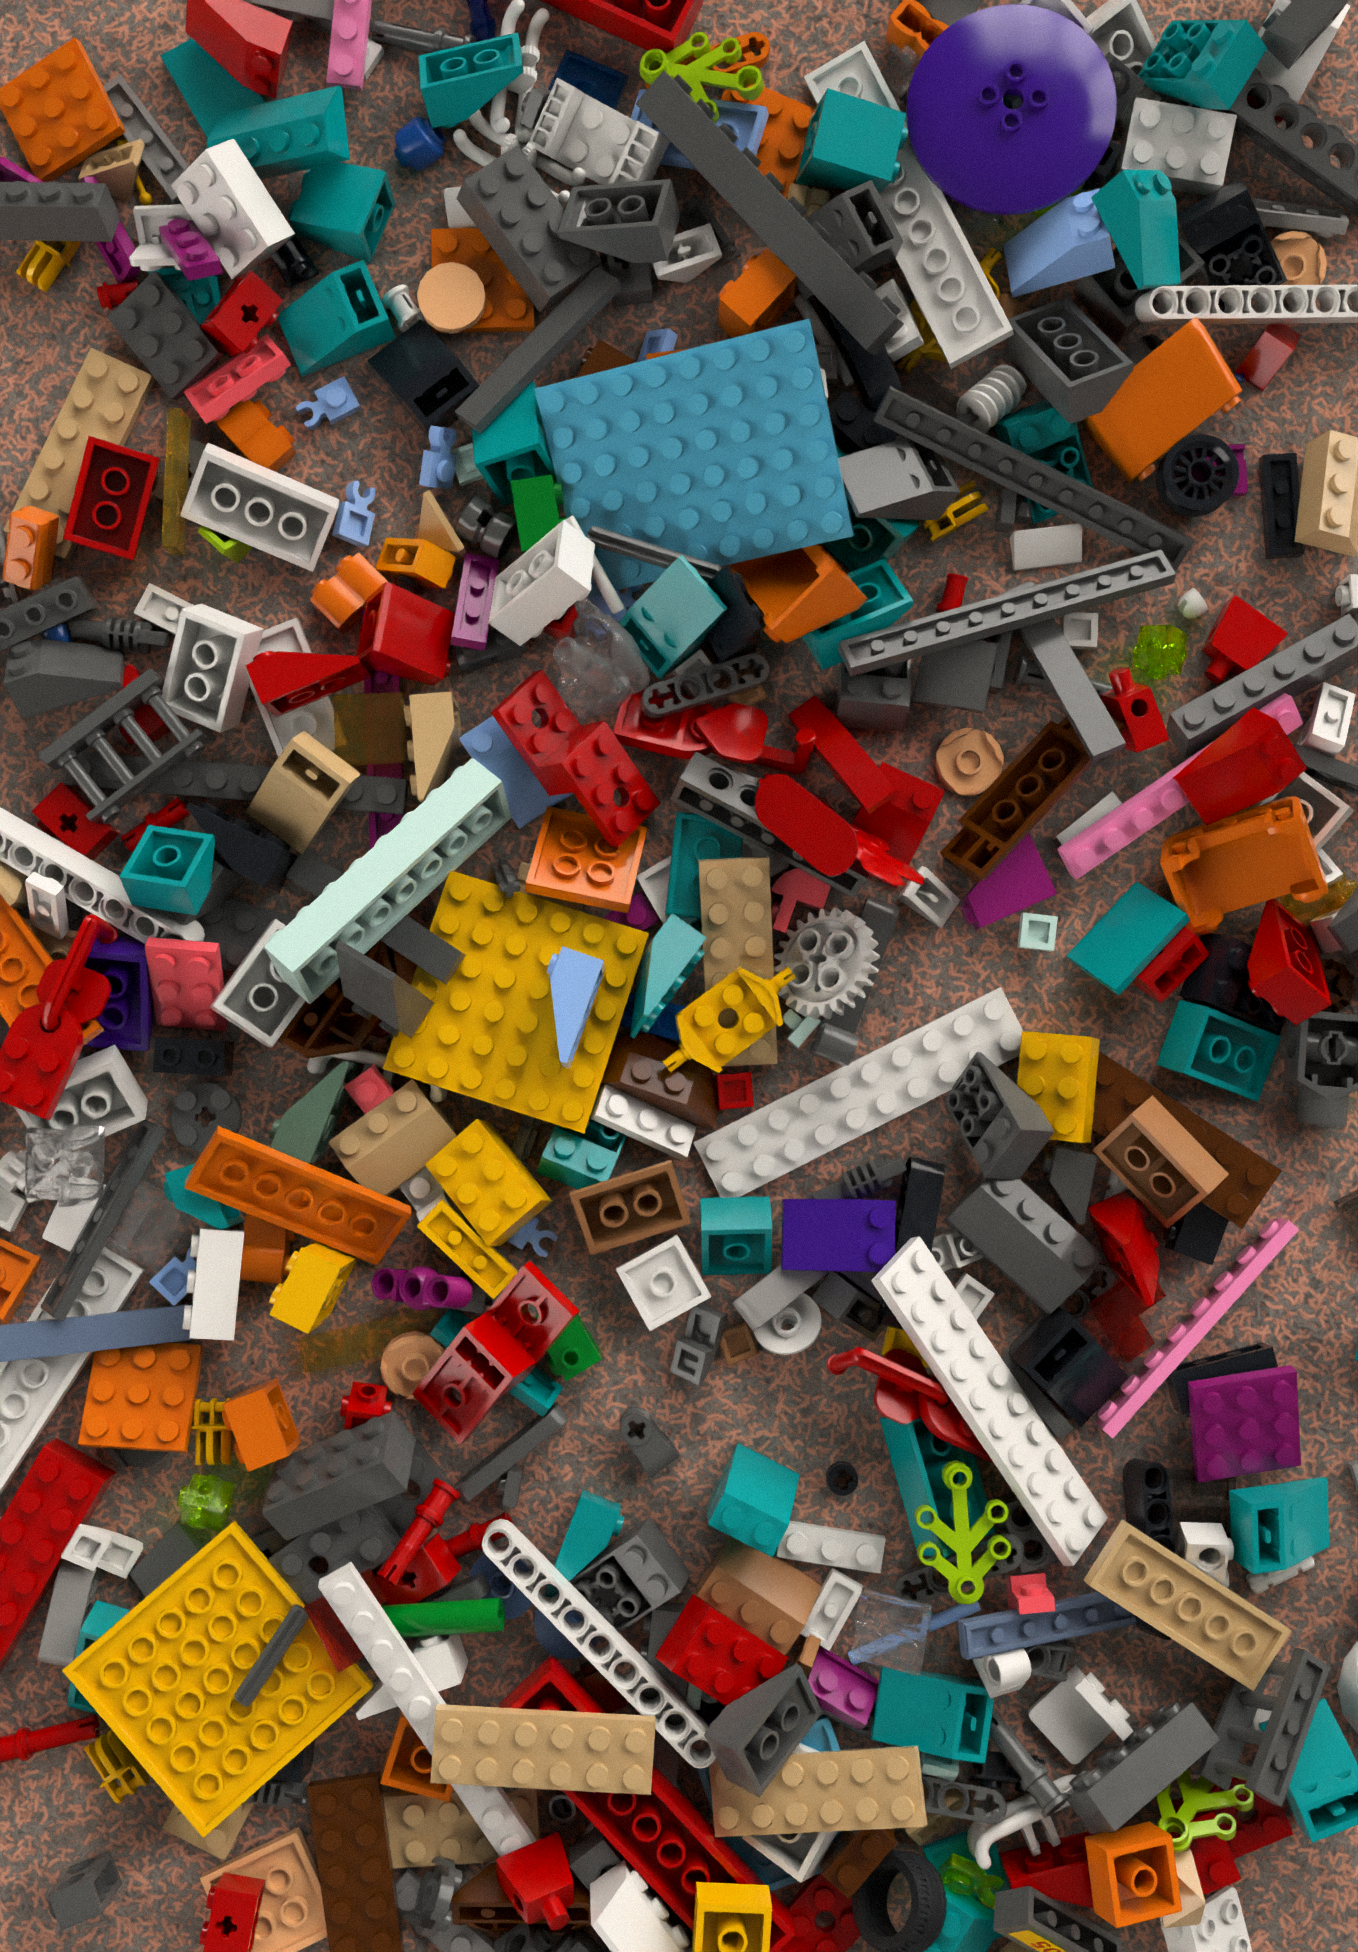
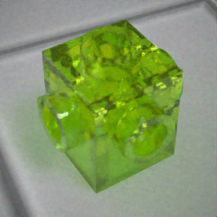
M1171 624L1140 626L1137 645L1133 653V666L1146 672L1145 676L1151 679L1164 680L1167 675H1181L1183 662L1187 656L1186 643L1188 634Z
M194 1473L189 1486L183 1485L178 1496L177 1506L181 1507V1522L187 1523L196 1529L208 1528L221 1532L234 1503L235 1483L223 1481L214 1475L204 1476Z

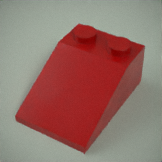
M187 0L185 32L242 86L251 89L255 93L265 94L276 99L287 66L293 21L242 0Z
M266 651L256 655L253 658L254 662L245 665L261 704L276 717L372 677L361 659L353 655L283 651L273 653V651Z
M1253 707L1176 774L1173 779L1202 822L1208 826L1281 792L1303 773L1307 767L1280 723Z
M881 762L878 768L893 785L898 794L870 814L860 805L852 824L869 834L884 839L890 851L884 852L909 865L931 823L945 790L885 762ZM869 874V876H871V877H873V878H875V879H877V880H879V881H881V882H883V883H886V884H888V885H890V886H892V887H894V888H896V889L898 888L897 885H891V884L887 883L885 880L878 879V878H876L874 875Z
M1275 898L1267 900L1247 963L1250 976L1248 985L1256 997H1263L1271 1004V1007L1278 1016H1285L1296 1026L1332 1004L1314 933Z
M1122 1191L1087 1207L1110 1268L1147 1307L1154 1304L1160 1264L1155 1249L1159 1248V1244L1152 1230L1146 1228L1144 1219L1148 1218L1141 1201L1139 1199L1134 1200L1125 1191Z
M1089 1831L1062 1837L1059 1838L1061 1844L1055 1847L1049 1841L1039 1843L1041 1854L1035 1857L1031 1854L1028 1846L999 1853L1002 1866L1012 1889L1031 1886L1051 1899L1093 1908L1085 1837L1099 1833L1090 1834Z

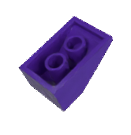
M118 936L111 944L101 943L96 938L84 967L106 976L111 984V993L102 1014L97 1018L104 1031L84 1046L108 1048L116 1045L118 1049L149 1051L154 1003L145 944L133 937Z
M782 1199L781 1270L878 1273L895 1255L896 1201Z

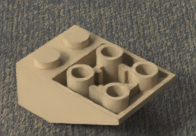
M451 691L409 695L410 705L404 707L406 726L410 727L413 735V740L407 741L409 761H413L416 775H410L412 796H416L417 801L421 804L432 790L439 788L443 784L460 744L459 738L462 736L459 703Z
M302 731L291 739L276 760L246 813L303 854L361 773L307 732Z

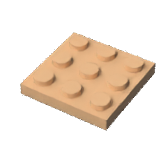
M300 1827L203 1872L200 1877L207 1896L211 1885H217L224 1872L266 1880L252 1952H297L327 1937L319 1871Z

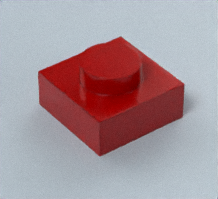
M751 1072L715 1075L719 1110L754 1107Z

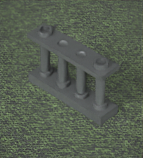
M149 668L38 753L47 766L56 770L60 768L67 769L95 805V808L88 812L86 817L99 825L102 823L108 824L118 818L122 813L120 810L122 807L186 758L190 760L201 754L205 749L204 744L210 740L198 728L190 734L162 698L164 680L152 668ZM143 704L151 705L179 741L177 745L164 755H162L133 718L135 716L134 711ZM116 725L122 726L151 762V765L136 776L132 774L106 740V733ZM87 747H94L123 784L120 789L108 798L78 762V754Z
M1294 1648L1289 1663L1275 1661V1656L1254 1691L1237 1680L1231 1679L1213 1728L1220 1741L1203 1755L1197 1772L1198 1775L1227 1792L1233 1777L1247 1781L1245 1785L1247 1789L1269 1803L1282 1807L1330 1670L1329 1665L1301 1648ZM1270 1675L1284 1677L1277 1697L1263 1694ZM1258 1708L1272 1711L1265 1731L1251 1728ZM1245 1742L1259 1746L1252 1766L1238 1763Z

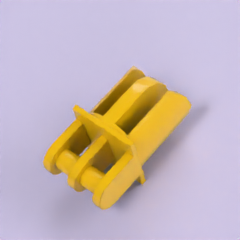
M34 240L33 246L16 270V274L24 279L27 278L28 282L38 286L40 290L47 293L65 265L71 266L69 262L78 250L80 241H50L47 245V241ZM62 245H65L62 252L59 253V250L62 247Z
M973 480L958 488L960 493L954 501L971 492L976 487ZM979 491L973 492L951 504L938 520H924V528H929L933 535L930 538L932 542L938 541L952 532H956V528L989 510L986 503H983L955 518V516L982 500L983 497ZM947 518L950 526L941 530L938 523Z
M197 1398L195 1401L194 1426H192V1429H196L195 1465H203L205 1459L208 1465H217L220 1453L222 1465H231V1430H227L224 1422H218V1412L224 1410L222 1404L225 1402H218L217 1398H212L210 1402H203L201 1398ZM203 1413H210V1422H203Z
M112 1729L107 1732V1735L100 1736L95 1742H91L84 1747V1751L103 1779L100 1788L104 1786L115 1803L119 1804L124 1801V1796L127 1794L133 1795L136 1793L137 1787L140 1785L145 1787L150 1783L147 1771ZM131 1769L135 1776L132 1778L127 1770ZM115 1778L119 1779L120 1783L122 1784L121 1786L117 1784Z

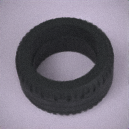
M892 1849L852 1896V1911L857 1928L864 1940L880 1952H923L931 1947L932 1943L939 1937L946 1919L947 1898L945 1896V1886L942 1884L943 1880L940 1878L937 1869L928 1859L915 1852ZM899 1872H902L911 1892V1910L905 1926L901 1931L897 1932L888 1915L887 1895L891 1882Z

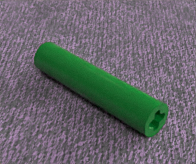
M502 1598L381 1605L402 1638L502 1632L505 1624V1609Z

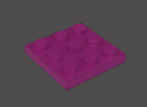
M1292 1365L1188 1382L1194 1476L1198 1482L1301 1466L1297 1371Z

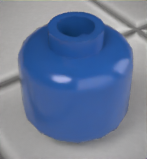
M414 117L399 129L394 136L397 147L394 150L395 156L405 168L410 166L416 171H424L444 154L443 144L446 142L445 136L439 127H431L429 118L426 120L423 117Z

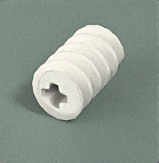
M1006 364L997 366L959 398L956 408L958 420L986 433L1020 403L1021 395L1025 393L1027 387L1024 377L1012 366Z

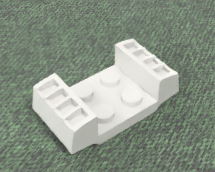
M556 78L528 144L535 146L536 150L573 170L578 167L582 168L587 178L601 185L652 181L671 141L656 130L625 116L586 95L576 87Z

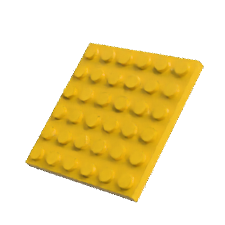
M451 870L429 931L466 956L447 984L441 982L417 965L411 986L432 1000L434 1004L412 1038L402 1032L397 1037L393 1036L382 1069L585 1134L649 933L521 892H513V897L507 898L504 892L499 890L498 885ZM562 946L604 960L605 965L603 978L570 1069L563 1067L559 1059L550 984L551 978H548L549 974H547V968L553 953L560 954Z
M235 1520L62 1670L203 1838L373 1687L371 1680L320 1620L308 1609ZM295 1604L302 1606L309 1612L307 1621L249 1707L243 1706L235 1700L234 1694L292 1606Z

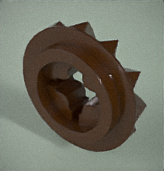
M1333 959L1321 960L1325 980L1328 981L1335 978L1332 987L1336 990L1337 994L1329 993L1332 1005L1320 1012L1338 1013L1350 1005V1000L1356 992L1353 983L1355 977L1349 973L1346 965L1340 964Z

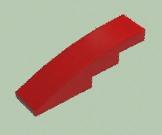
M813 696L788 714L790 722L798 731L808 728L815 732L816 739L813 751L830 768L834 778L868 814L898 794L893 785L854 737L816 696Z

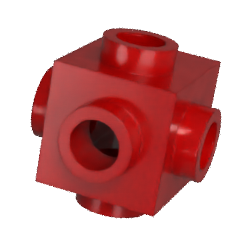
M353 1381L350 1396L343 1395L340 1416L345 1417L344 1430H350L366 1423L373 1417H381L391 1412L392 1402L386 1401L388 1386Z

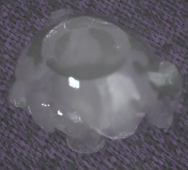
M587 597L582 601L574 603L578 614L573 623L576 631L575 638H562L557 642L553 651V657L559 672L555 673V688L568 708L574 711L575 716L579 719H586L593 714L600 715L612 712L626 703L633 694L646 689L650 681L648 668L641 659L640 649L632 635L616 619L603 614L601 609Z

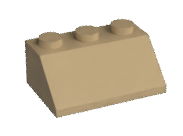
M1329 430L1306 443L1295 542L1352 557L1358 555V437Z
M412 1079L328 1141V1143L347 1171L361 1186L388 1196L425 1169V1163L458 1134L438 1105L430 1099V1094L426 1088Z

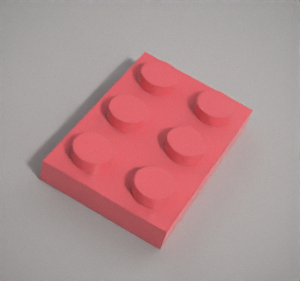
M265 334L259 338L258 343L249 353L245 354L242 352L236 354L187 388L183 393L205 424L210 421H218L225 417L229 412V408L239 401L244 402L251 399L257 393V389L266 382H274L281 378L285 373V369L291 366V364L278 346Z
M148 937L145 944V952L157 1025L226 1031L229 1020L210 1008L213 1001L224 988L219 943Z

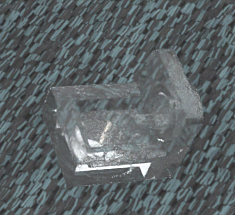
M892 42L888 49L894 55L882 69L881 74L900 108L908 97L911 80L917 63L921 58L907 45L901 50Z

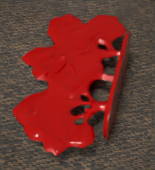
M782 773L764 774V779H759L760 786L755 796V811L759 821L818 871L828 876H838L848 871L856 859L869 874L874 875L878 879L885 880L891 885L906 886L901 877L919 885L924 884V877L905 862L884 852L890 851L884 839L869 834L858 826L848 823L834 812V809L824 797L810 793L794 779Z

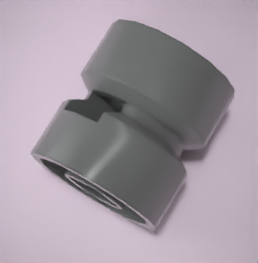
M478 496L474 497L467 505L456 528V534L459 538L471 545L480 543L481 550L497 560L505 555L518 532L515 517L504 511L496 513L494 505Z

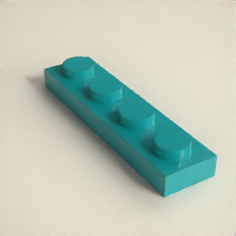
M448 1309L430 1335L448 1347L461 1329L472 1320L458 1310ZM535 1367L525 1380L508 1392L544 1417L563 1387Z

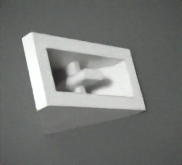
M708 223L674 236L668 261L652 263L658 279L687 283L722 258V252L711 224Z
M921 866L916 871L924 877V884L919 885L909 881L897 899L942 928L960 902V899L928 868Z

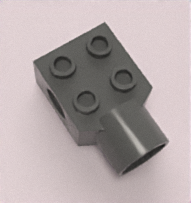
M1318 1012L1296 1026L1288 1020L1284 1080L1298 1089L1296 1122L1347 1127L1349 1094L1358 1090V1015Z

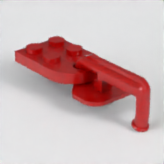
M627 682L613 730L614 735L622 745L680 759H691L695 751L704 756L712 752L723 759L745 764L752 763L793 774H801L808 767L816 739V734L811 729H801L796 733L795 740L798 743V747L795 753L763 745L768 727L767 715L756 707L740 703H730L717 710L706 703L662 718H651L643 712L640 704L641 697L648 686ZM670 692L668 696L658 698L656 693H654L649 704H656L658 709H661V705L665 700L673 698V693ZM682 695L684 698L689 700L695 699L694 697Z
M93 914L87 915L83 919L66 959L55 960L46 967L36 989L40 1004L28 1007L16 1017L0 1049V1101L46 1120H51L83 1047V1030L81 1025L100 1017L111 993V984L106 976L84 967L96 938L104 944H111L118 938L116 927Z
M857 1347L831 1355L826 1362L827 1369L834 1375H841L847 1368L856 1365L878 1376L874 1392V1404L882 1416L902 1425L908 1424L921 1416L926 1427L937 1438L994 1463L934 1373L928 1376L922 1361L917 1356L896 1348L887 1351L882 1357L867 1349Z

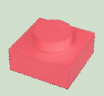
M372 1064L344 1086L364 1114L395 1092L375 1064Z

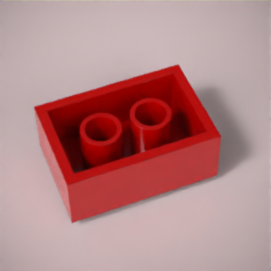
M88 436L63 539L66 542L135 562L155 479L160 466V458Z
M692 1594L655 1655V1658L670 1671L726 1706L778 1675L789 1657L694 1594Z

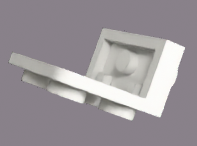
M183 204L135 206L133 214L139 246L129 257L130 265L140 266L142 271H156L165 265H175V269L181 270L162 242L159 227L168 225V222L174 219L193 220Z
M1075 1664L1067 1672L1068 1677L1065 1682H1056L1028 1710L1030 1720L1071 1764H1078L1113 1730L1123 1741L1133 1732V1729L1126 1721L1130 1716L1126 1709L1115 1698L1110 1702L1102 1693L1106 1688L1095 1675L1090 1672L1086 1676Z
M1225 1886L1205 1900L1206 1905L1199 1925L1164 1928L1160 1917L1161 1929L1164 1933L1168 1952H1252L1238 1893L1233 1887Z

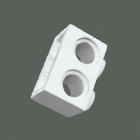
M1179 1522L1175 1548L1176 1555L1229 1588L1227 1566L1228 1560L1233 1559L1234 1545L1232 1539L1227 1538L1222 1523Z

